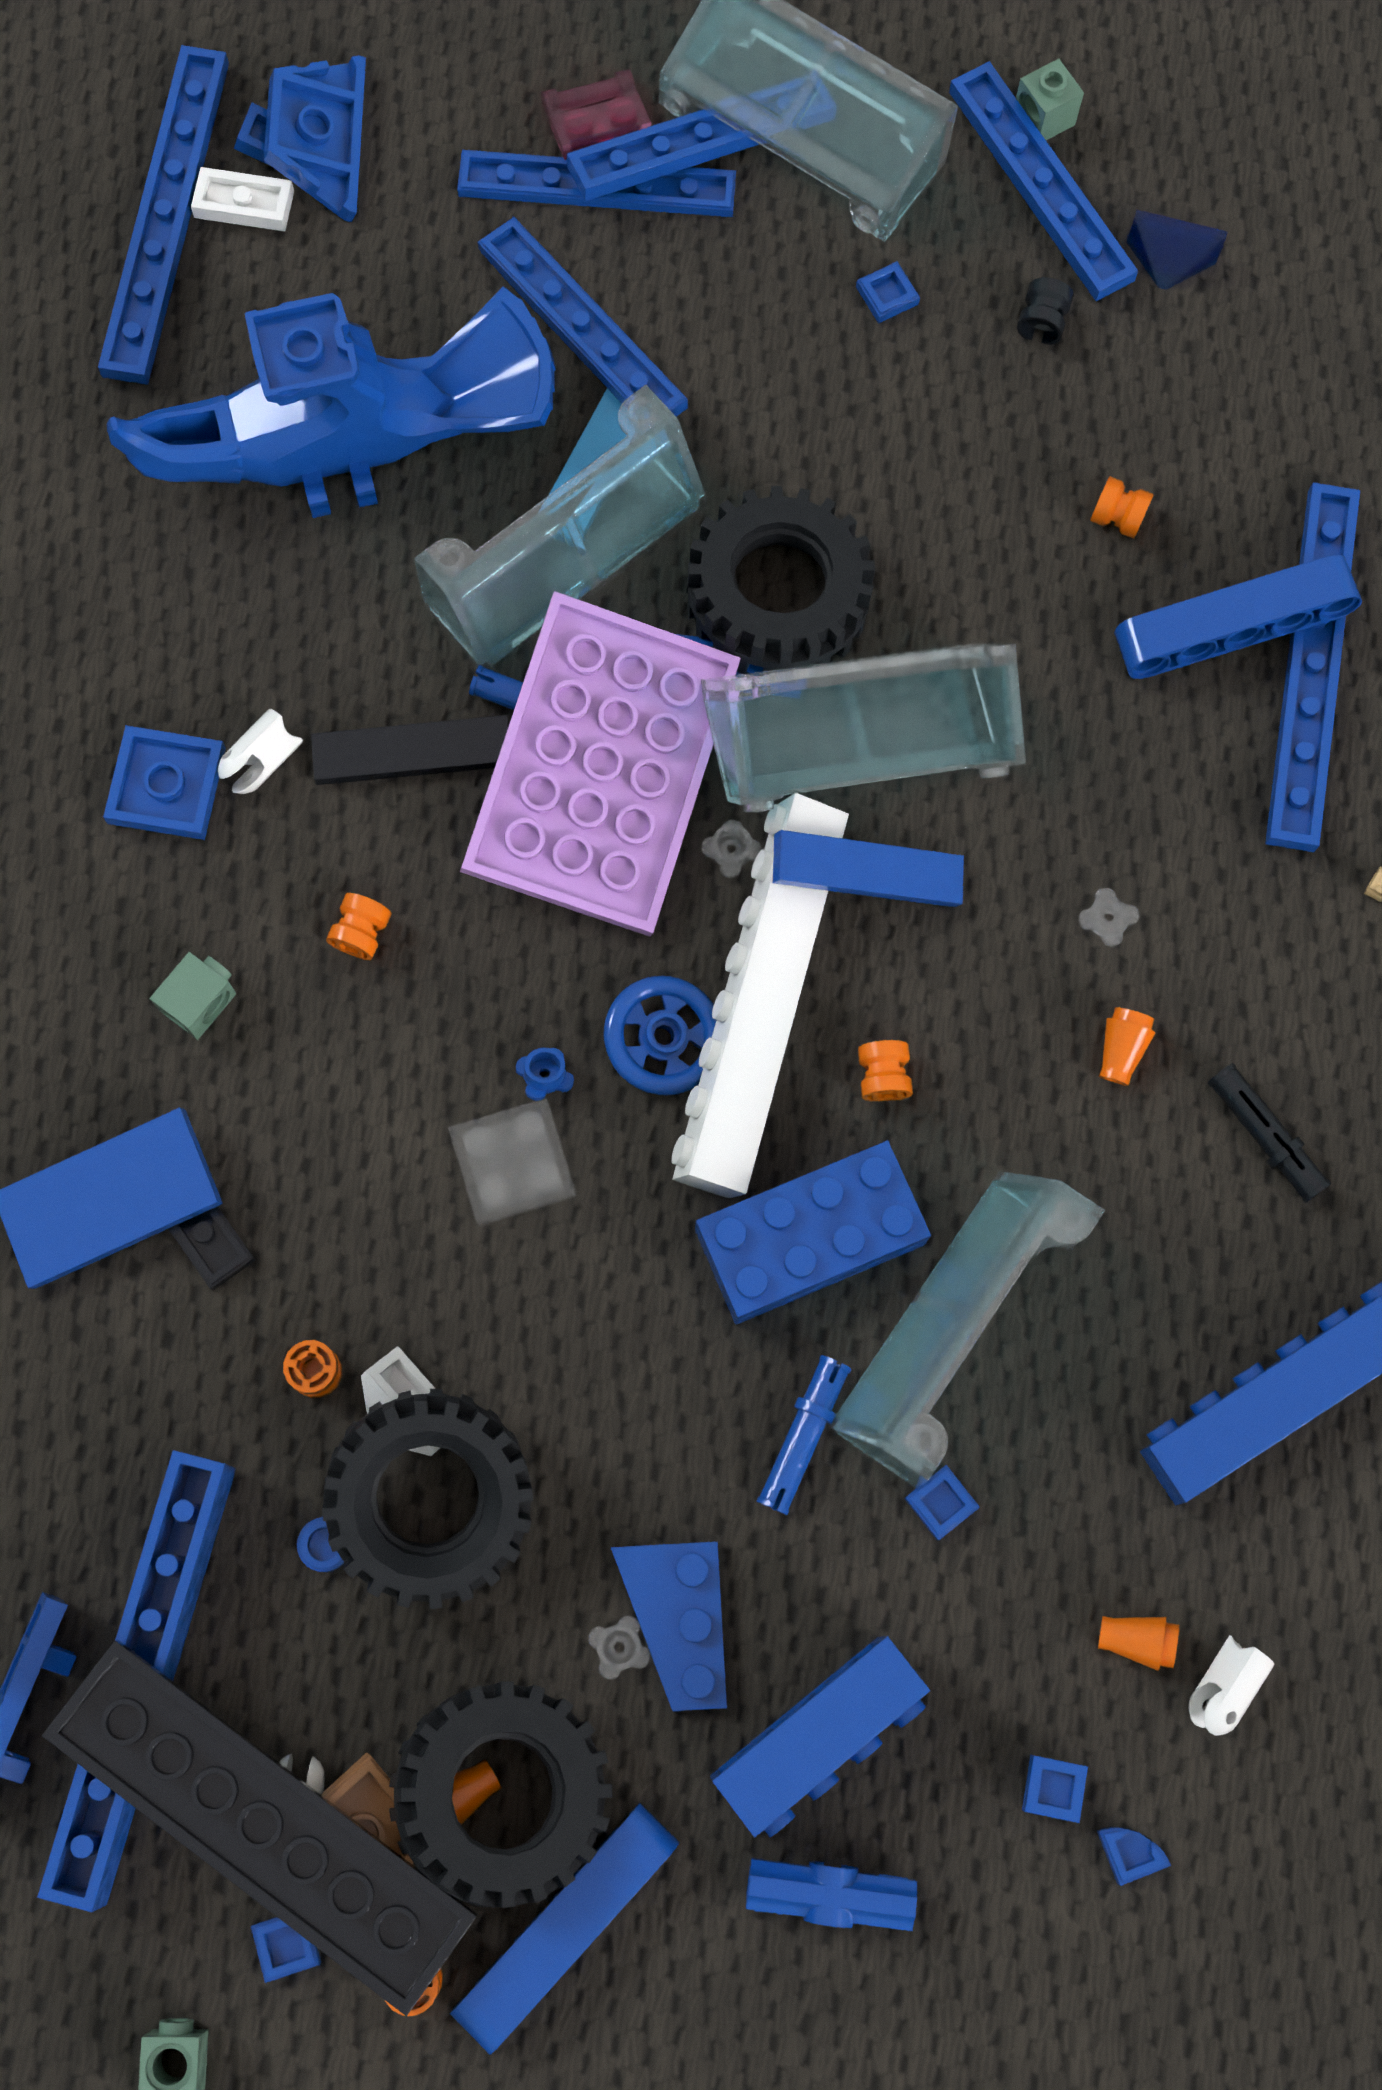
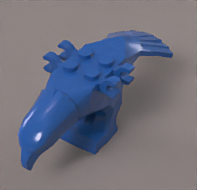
M504 286L434 355L409 359H392L376 355L369 331L361 325L348 321L341 299L335 294L330 293L285 302L277 307L244 313L259 379L227 396L220 395L198 402L158 409L131 420H123L113 416L106 425L111 445L123 452L129 462L145 477L168 482H224L239 484L242 480L280 487L303 482L312 517L316 518L331 514L323 482L324 477L351 472L359 508L378 504L370 467L393 463L432 442L462 433L511 432L545 426L551 410H553V392H555L554 371L556 368L550 346L546 338L543 337L535 318L531 316L523 300L517 298Z

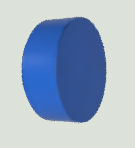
M323 1517L316 1518L303 1527L298 1536L297 1551L301 1561L308 1568L318 1572H331L343 1566L344 1561L337 1551L332 1552L328 1542L329 1533Z

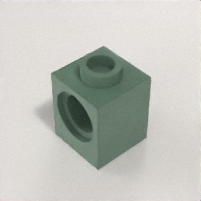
M1058 58L1020 78L1016 99L1044 139L1048 140L1075 126L1084 92Z
M188 952L149 999L158 1011L198 1040L234 998L236 992L228 981L232 974L224 966L210 956L202 962L191 952Z
M189 2018L159 2020V2029H151L141 2038L138 2090H205L209 2029H193L194 2020ZM165 2049H176L184 2055L187 2062V2070L183 2077H172L163 2069L162 2054Z

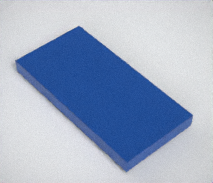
M180 1107L0 1189V1216L29 1289H36L223 1204L187 1112Z

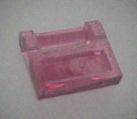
M630 69L615 72L614 78L557 92L555 88L541 91L542 103L564 160H567V153L651 126V121L635 88ZM614 98V99H612V100H610V101H606V102H603V103H599V104H595V105H591V106H587V107H583V108H576V107H580V106L592 104V103H595V102H599V101H603V100H607V99Z

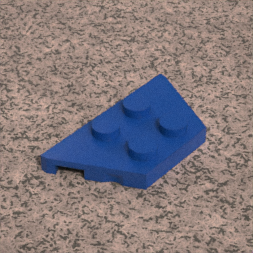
M360 55L352 56L349 63L329 66L326 60L312 62L306 67L293 65L274 68L269 79L264 161L341 219L352 222L357 213L366 57Z

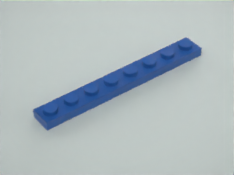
M181 45L98 364L102 378L146 385L149 383L192 213L191 204L200 167L204 166L229 67L226 52Z
M1312 483L1307 495L1299 565L1330 555H1343L1351 571L1360 490ZM1346 616L1291 633L1265 841L1267 845L1315 852L1320 846Z

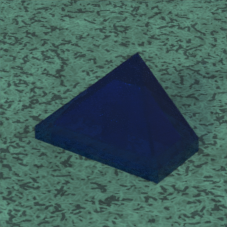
M1136 210L1126 242L1157 287L1167 290L1215 265L1228 232Z

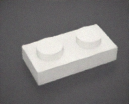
M200 167L191 209L194 218L285 231L294 188L291 180Z

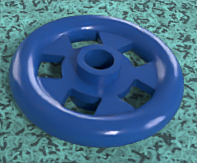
M653 976L632 983L615 998L605 1019L604 1043L613 1067L629 1084L651 1094L676 1095L698 1086L703 1067L699 1066L700 1054L691 1066L680 1060L678 1056L686 1049L688 1042L702 1050L706 1040L712 1038L717 1021L712 1018L714 1004L698 987L680 978ZM660 996L665 1010H658L648 1016L645 1015L641 1002L650 997ZM686 1004L696 1013L700 1020V1023L692 1029H688L685 1021L676 1014ZM625 1025L639 1026L638 1040L640 1046L625 1045ZM659 1028L667 1030L671 1035L670 1044L662 1045L658 1043L654 1036L655 1030ZM647 1055L658 1061H666L667 1065L664 1075L654 1074L643 1069Z

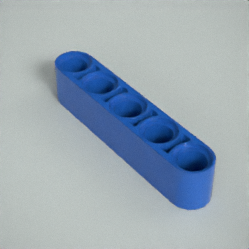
M1330 555L1134 616L1120 623L1116 627L1114 634L1129 676L1133 679H1143L1339 619L1355 611L1361 605L1362 599L1345 556Z
M641 1803L629 1813L630 1815L619 1828L616 1827L597 1848V1853L591 1862L586 1863L581 1870L578 1869L574 1874L576 1879L567 1887H562L544 1911H540L514 1940V1944L506 1953L493 1963L475 1983V1987L464 1999L462 1998L449 2013L489 2055L505 2041L679 1845L680 1842Z

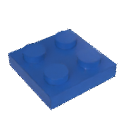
M125 725L103 816L107 824L205 840L219 781L218 765L226 751L223 741Z

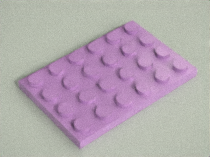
M554 591L460 872L650 937L654 932L741 658Z

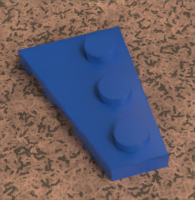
M718 1541L611 1547L672 1711L727 1708Z

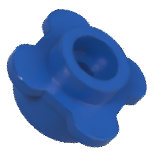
M538 1048L529 1053L528 1056L521 1057L516 1063V1073L524 1078L527 1085L525 1093L532 1100L540 1101L545 1098L546 1094L558 1090L567 1092L573 1087L574 1077L571 1073L566 1072L564 1054L559 1049ZM543 1071H547L550 1075L548 1077H542L540 1073Z

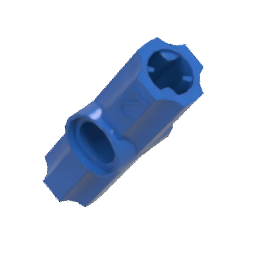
M751 1858L746 1893V1909L754 1910L755 1912L777 1913L778 1915L802 1916L806 1922L831 1927L852 1928L854 1923L913 1931L917 1907V1881L914 1879L886 1874L859 1872L857 1867L842 1865L841 1868L825 1866L824 1862L810 1861L809 1865Z

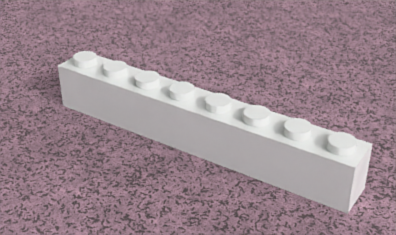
M796 792L779 804H774L766 817L764 831L769 834L765 849L758 853L752 867L751 877L756 879L752 895L746 898L739 913L738 923L743 925L739 942L732 946L726 960L725 970L730 972L725 990L719 993L713 1006L712 1018L717 1021L712 1038L706 1040L700 1053L699 1066L703 1067L698 1086L692 1089L686 1103L685 1113L690 1116L685 1135H681L678 1138L672 1153V1164L676 1165L672 1180L726 1198H733L747 1193L828 894L826 890L772 883L774 834L780 830L843 838L849 816L846 812Z

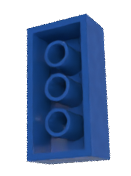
M888 1140L696 1220L695 1232L735 1325L922 1247L931 1237L930 1231Z
M888 1636L877 1637L713 1772L710 1778L754 1838L763 1830L770 1838L795 1818L796 1815L790 1808L806 1794L814 1801L839 1781L834 1771L848 1759L859 1764L883 1744L877 1735L890 1724L898 1725L902 1728L917 1717L926 1708L921 1698L929 1693L930 1689Z

